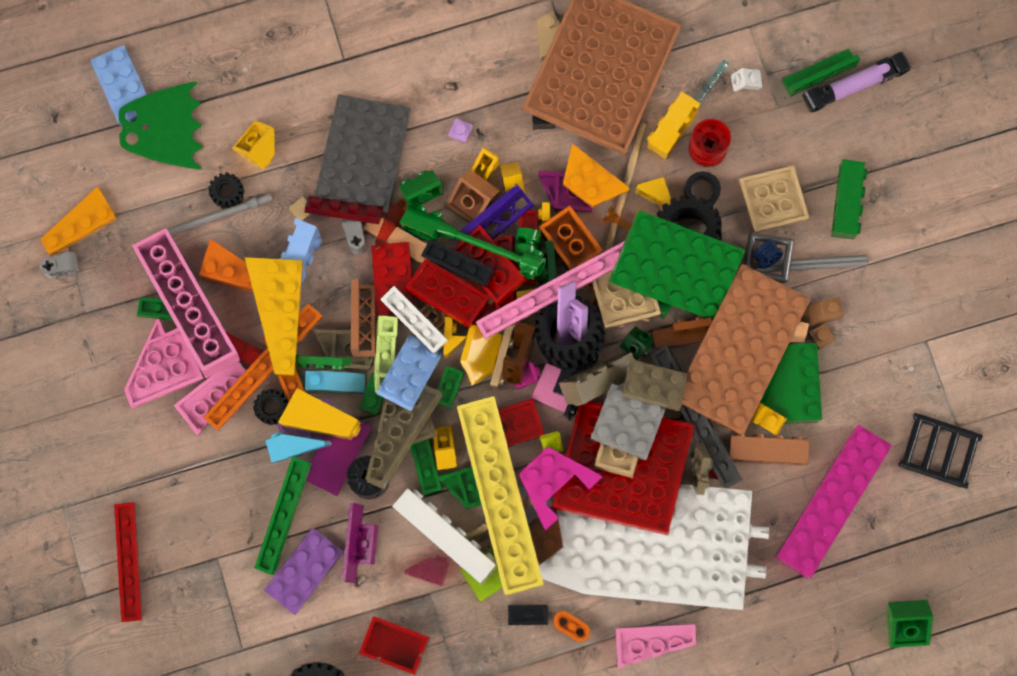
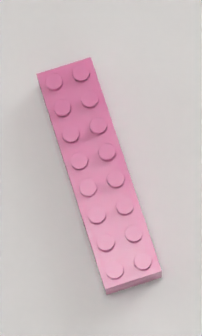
M167 228L132 245L205 378L240 361L237 351Z

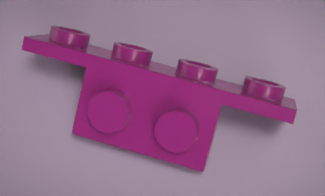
M350 503V509L348 510L345 558L342 569V582L356 584L358 564L375 565L378 525L362 524L364 505Z

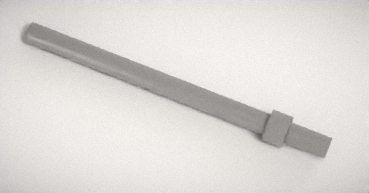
M271 194L258 198L253 197L248 199L247 202L167 230L172 236L250 208L252 210L256 209L259 205L273 201Z

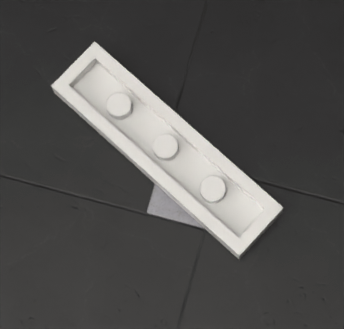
M395 286L380 299L434 354L448 341Z

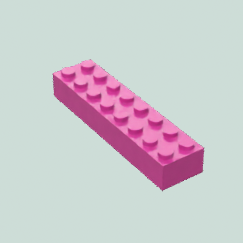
M859 424L854 427L774 558L806 579L812 578L892 445Z

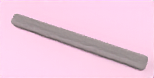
M867 256L792 259L790 271L866 266ZM778 260V262L766 269H762L759 262H755L754 270L758 272L782 271L783 260Z

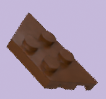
M552 509L553 512L557 515V510ZM539 516L528 523L539 566L564 547L558 519L547 530L544 529Z

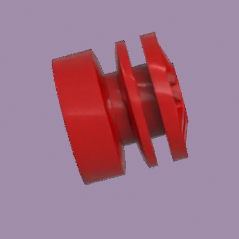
M713 118L698 122L693 129L688 145L691 159L703 167H714L720 164L725 159L730 146L731 132L722 121Z

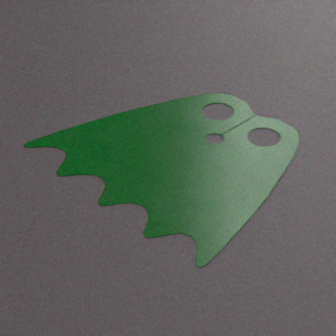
M194 81L159 90L122 106L118 112L119 122L122 124V132L119 134L121 147L133 154L154 161L180 167L201 169V166L193 161L192 156L195 152L202 149L203 146L194 141L192 134L202 125L191 116L192 111L200 106L201 103L189 95L190 90L198 82ZM129 110L137 113V119L133 122H129L125 118V114ZM143 124H148L149 129L144 130L142 128ZM129 133H135L138 136L137 143L133 145L127 143L126 136Z

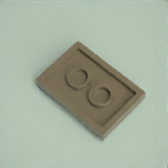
M630 359L622 397L679 411L687 373Z

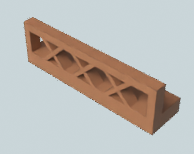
M351 279L352 357L375 356L374 285H360L359 279ZM360 291H371V296L364 300L360 296ZM365 306L371 310V313L366 318L360 314V311ZM365 323L371 327V330L366 335L360 331V328ZM367 341L371 344V350L360 351V345Z

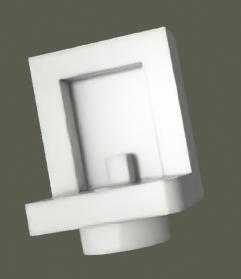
M742 68L731 75L734 92L742 89L759 90L762 88L760 70Z

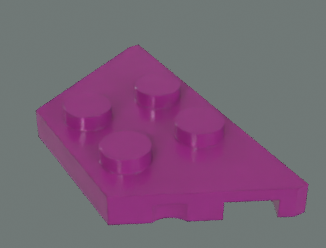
M539 171L540 181L554 211H562L570 205L574 212L592 213L595 207H590L563 186L565 173Z

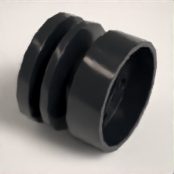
M369 455L360 456L352 461L348 467L346 477L349 487L357 496L362 499L372 500L379 498L386 492L390 481L385 489H382L363 479L368 471L372 457Z

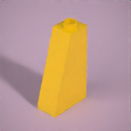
M298 388L278 421L279 424L286 428L348 440L356 437L361 430V423L357 419Z

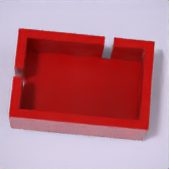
M373 616L359 654L373 660H378V657H381L379 662L416 675L422 661L419 655L420 653H425L430 637Z

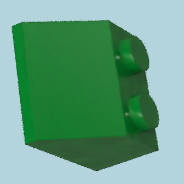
M425 170L412 180H404L399 186L400 193L408 208H416L417 205H423L443 195L442 183L433 170L429 172Z
M928 600L888 602L887 626L890 648L930 645L933 614Z

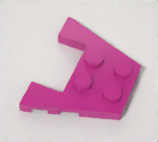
M548 446L519 472V476L545 530L559 518L545 502L568 480L576 475L590 489L602 478L599 473L592 471Z

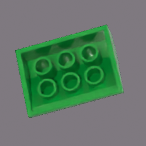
M798 343L787 346L760 401L765 406L787 418L784 424L818 423L823 420L817 343Z

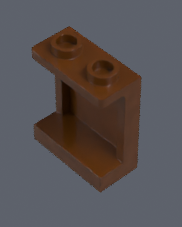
M516 322L514 327V349L519 350L516 359L508 357L503 359L502 379L508 383L520 385L522 383L534 348L535 326Z

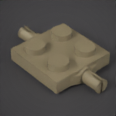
M696 443L695 451L690 453L689 456L692 463L690 480L696 494L704 495L705 488L709 487L708 471L712 469L713 459L710 458L709 451H707L704 443Z

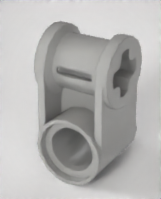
M348 219L342 220L344 233L351 252L355 255L363 254L366 251L367 245L362 222Z
M66 252L44 258L40 262V270L49 279L75 275L79 273L76 253Z

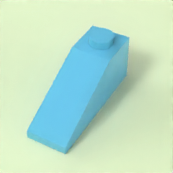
M305 371V391L308 394L365 393V374Z
M282 432L274 433L270 439L265 440L272 463L281 462L292 458V456L296 457L332 445L331 441L283 434Z

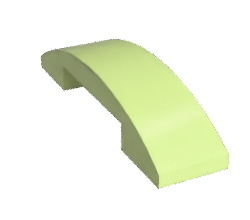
M378 316L374 357L375 393H377L378 388L395 360L398 317Z

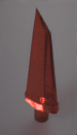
M399 199L397 205H389L388 213H386L375 241L376 254L398 226L405 213L403 208L406 202L403 199Z

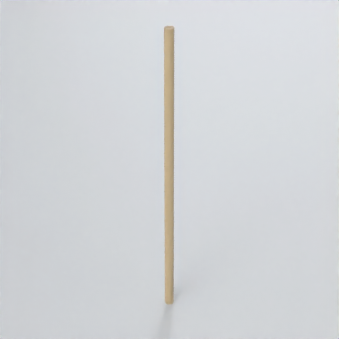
M644 123L639 124L623 183L628 187L631 184L647 125ZM628 193L619 195L604 252L613 247ZM593 292L590 297L591 305L596 298Z

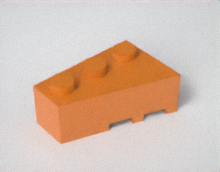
M210 239L199 272L200 277L209 282L254 293L246 262Z

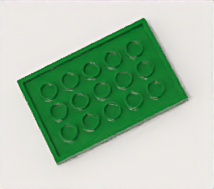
M638 209L609 282L713 320L731 286L746 250Z

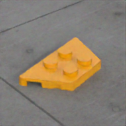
M574 144L571 146L563 186L592 208L604 201H610L620 194L629 192L630 188Z

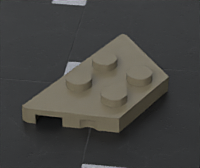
M315 329V334L326 357L351 358V366H344L343 369L370 370L375 356L352 357L351 330ZM361 331V332L366 335L369 331ZM364 341L360 345V351L371 350V344Z

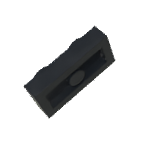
M508 605V625H548V605Z

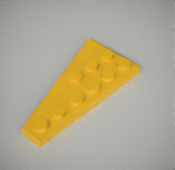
M245 257L275 375L295 376L303 261Z

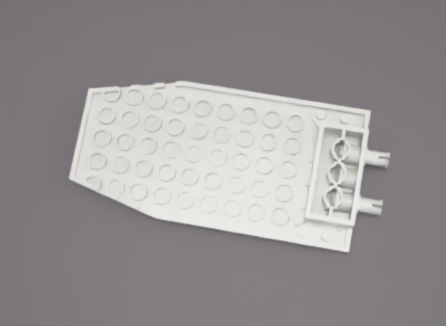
M681 484L668 536L557 510L564 547L542 563L539 568L543 580L586 595L743 610L745 579L747 577L765 579L766 573L758 572H766V566H754L747 563L748 540L750 537L768 539L769 527L751 526L752 491L708 487L705 488L704 495L696 494L693 485ZM521 487L519 491L521 499L524 500L528 493L525 487ZM555 494L545 502L549 507L553 504ZM529 505L524 508L528 523L538 517L534 506Z

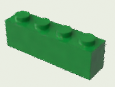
M842 159L839 164L831 237L854 240L857 234H860L861 223L858 222L859 216H862L863 213L861 198H864L865 195L863 180H866L867 177L865 162Z

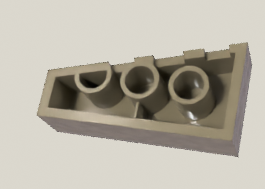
M632 352L619 354L559 382L566 403L574 404L575 406L585 404L609 391L611 384L618 386L625 383L628 363L630 359L634 360Z

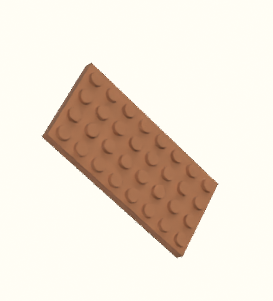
M741 264L686 372L687 378L681 405L743 436L806 310L810 298Z

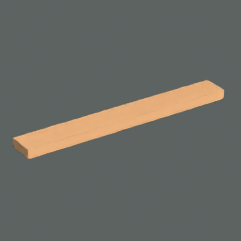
M381 218L379 225L366 223L363 227V230L387 244L409 242L411 258L420 264L425 260L421 254L427 244L387 220ZM442 267L443 269L454 274L455 276L459 277L465 282L471 284L477 289L488 294L480 284L475 283L457 273H454ZM490 297L488 304L492 306L494 300Z

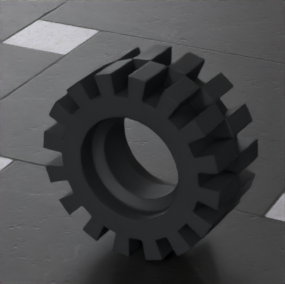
M225 172V175L219 173V177L214 176L215 180H211V186H208L209 195L213 202L223 209L235 206L236 203L240 204L242 202L240 199L244 198V188L240 179L234 174L230 175L228 172ZM225 184L233 187V193L229 197H223L219 193L220 188Z
M276 389L261 391L262 394L256 396L257 399L254 400L253 410L258 419L264 424L277 425L288 405V400L282 392ZM269 400H275L279 404V409L274 414H268L264 410V406Z

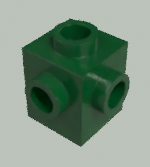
M635 326L627 334L619 347L627 353L632 352L633 357L638 361L642 355L646 357L651 351L652 347L650 344L654 339L648 333Z

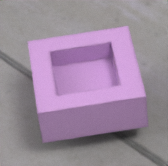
M456 118L448 137L466 144L473 125Z

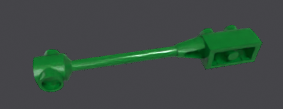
M417 205L416 208H407L399 222L405 232L423 239H431L435 242L438 241L440 236L459 239L519 262L520 274L528 279H534L535 275L540 276L546 264V259L543 258L544 254L539 250L534 249L532 253L527 251L523 255L511 252L460 232L442 219L443 215L437 211H433L432 214L426 213L427 209L421 205Z

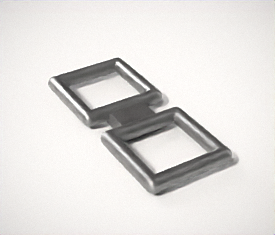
M749 233L744 265L750 268L752 266L755 240L762 242L774 240L776 244L786 245L781 275L760 273L779 283H787L794 240L792 238L761 233Z

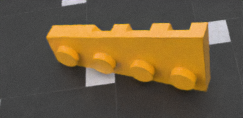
M97 186L40 240L48 254L53 256L117 220Z

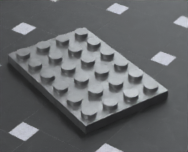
M338 94L314 196L383 207V214L388 215L411 108Z

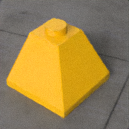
M254 120L232 149L254 166L264 169L275 156L274 128Z

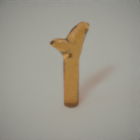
M612 206L609 207L608 215L602 221L617 223L627 230H630L632 223L621 218Z

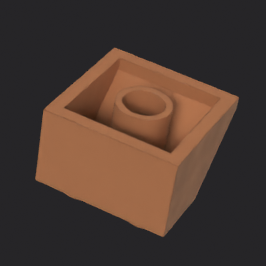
M470 169L459 178L445 205L470 223L495 202L500 190Z

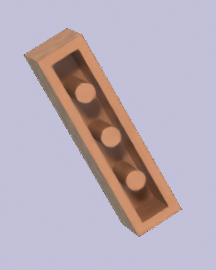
M737 433L729 437L728 454L733 462L806 466L809 464V440H804V437L794 436L792 439H784L782 435H773V438H765L763 434H753V437H745L746 434L741 436Z

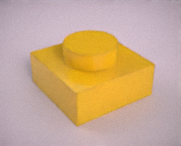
M543 202L542 209H538V219L542 220V224L550 219V202Z

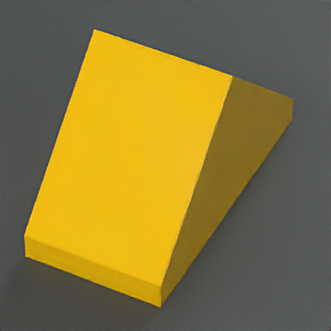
M483 147L471 170L488 181L500 165L499 157Z
M518 161L499 165L505 193L517 184L525 194Z
M664 177L638 184L636 187V194L660 206L665 203L671 205V198Z

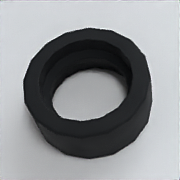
M705 171L696 172L691 175L685 184V199H690V195H692L691 188L696 181L706 180L711 183L714 191L711 198L705 200V204L707 205L710 201L714 205L721 191L720 182L716 176Z

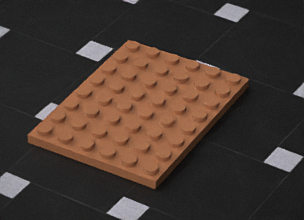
M571 0L522 107V111L625 155L682 25L625 0Z

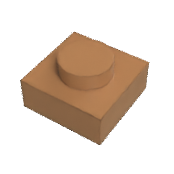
M826 323L808 333L812 341L817 343L818 350L835 341V337Z

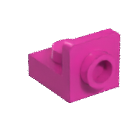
M532 361L528 362L521 385L515 383L516 390L538 382L540 372L537 365L533 366Z

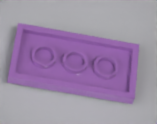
M312 528L264 591L296 615L344 552Z

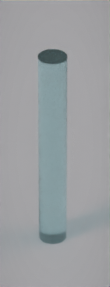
M722 60L695 99L700 105L729 65L727 61Z

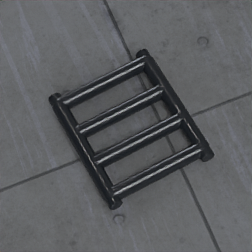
M914 413L913 419L915 421L904 458L900 460L898 466L967 489L969 484L967 478L976 447L983 435ZM925 423L933 426L922 466L910 462L921 425ZM943 429L952 432L941 471L937 472L929 469L940 430ZM959 435L970 438V443L958 479L949 476L948 473Z

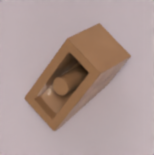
M840 297L822 300L807 306L801 318L802 322L808 323V327L841 320L844 316Z

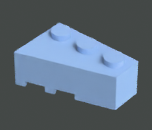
M295 218L293 224L297 225L293 235L288 236L287 241H289L285 252H282L280 259L303 261V283L306 277L305 270L307 266L312 264L314 259L313 252L315 248H319L322 239L316 226Z

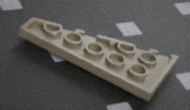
M425 385L412 411L386 399L378 426L377 439H375L373 456L370 459L366 475L368 483L385 489L442 397L441 391Z

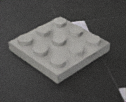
M611 384L590 439L646 461L666 408L622 397L623 388Z

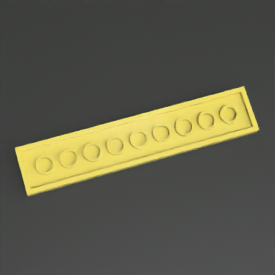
M492 396L457 406L504 594L507 596L544 586L496 399Z

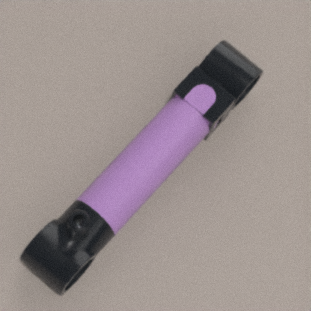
M899 52L891 57L877 61L871 67L828 85L810 89L802 97L810 113H813L832 102L875 84H883L894 77L902 76L909 72L911 67L904 53Z

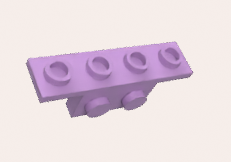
M575 281L558 287L557 344L562 346L573 345L574 338L580 342L587 334L588 307L575 299Z

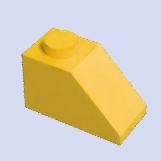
M452 425L434 428L437 435L433 438L438 470L457 467Z

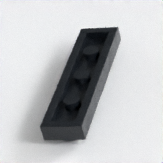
M429 239L421 254L423 258L486 288L495 273L493 268Z

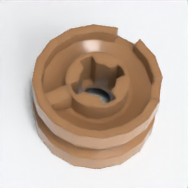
M429 304L420 310L428 320L431 315L436 317L434 322L431 323L438 331L444 327L446 317L444 313Z

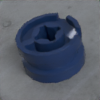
M769 240L755 250L753 257L756 261H759L762 269H766L778 262L784 252L777 248L774 240Z

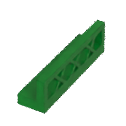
M848 48L783 78L782 83L789 96L792 97L855 68L860 58L858 54L853 56Z

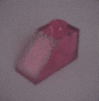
M436 555L435 558L429 557L405 569L404 574L443 587L450 563L446 562L447 558Z

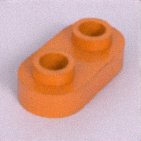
M566 611L558 612L555 615L553 623L557 630L577 642H584L588 639L590 629L586 623ZM566 618L567 624L561 625L559 620ZM578 628L583 629L584 634L582 636L576 634Z

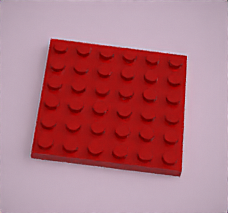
M588 401L585 404L579 405L566 456L599 473L602 478L588 489L574 475L555 493L552 509L668 536L694 424L662 418L646 461L638 458L633 478L594 468L601 443L590 438L604 404Z

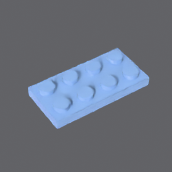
M124 45L90 60L120 126H122L118 117L120 108L135 99L147 95ZM133 110L127 111L125 114L126 120L131 122L137 119V113Z
M410 333L376 394L412 411L444 350L439 349L434 354L418 337Z

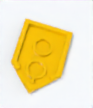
M472 325L468 330L460 359L462 367L465 368L471 386L493 374L503 335L497 333L485 339L481 330L476 325Z

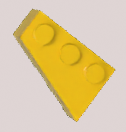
M681 91L675 102L673 101L669 106L666 116H662L658 122L656 131H652L648 136L647 148L666 160L697 116L700 103Z

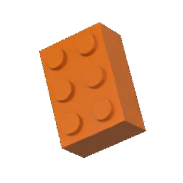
M570 205L539 226V231L542 233L541 237L544 241L554 242L555 256L567 272L603 253L601 246Z

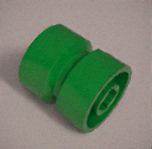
M530 228L517 229L516 241L518 243L514 246V253L523 255L527 251L532 253L534 249L539 250L537 245L540 244L542 233Z

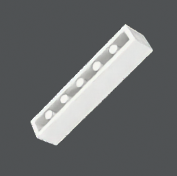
M407 488L392 507L479 583L484 584L498 567L495 563L496 558L489 552L485 555L480 550L482 548L480 544L475 540L470 542L465 537L467 533L460 527L455 529L451 525L453 521L445 514L440 516L436 512L438 508L430 501L425 503L420 492L416 489L412 491Z

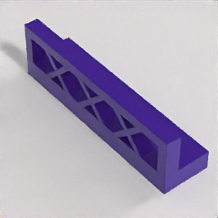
M516 184L461 229L460 232L468 235L479 224L486 231L487 226L490 223L497 224L496 231L488 233L494 239V237H497L529 211L534 204ZM523 197L528 204L522 209H515L516 202ZM505 211L512 212L511 218L508 221H501L502 213Z

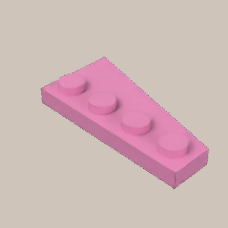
M239 361L209 377L174 405L197 436L200 435L208 424L203 417L246 371Z
M694 623L615 628L618 669L645 659L661 656V654L696 645Z

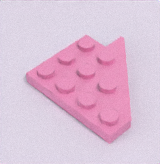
M156 320L124 390L132 409L204 380L201 369L178 328L165 333L161 320Z

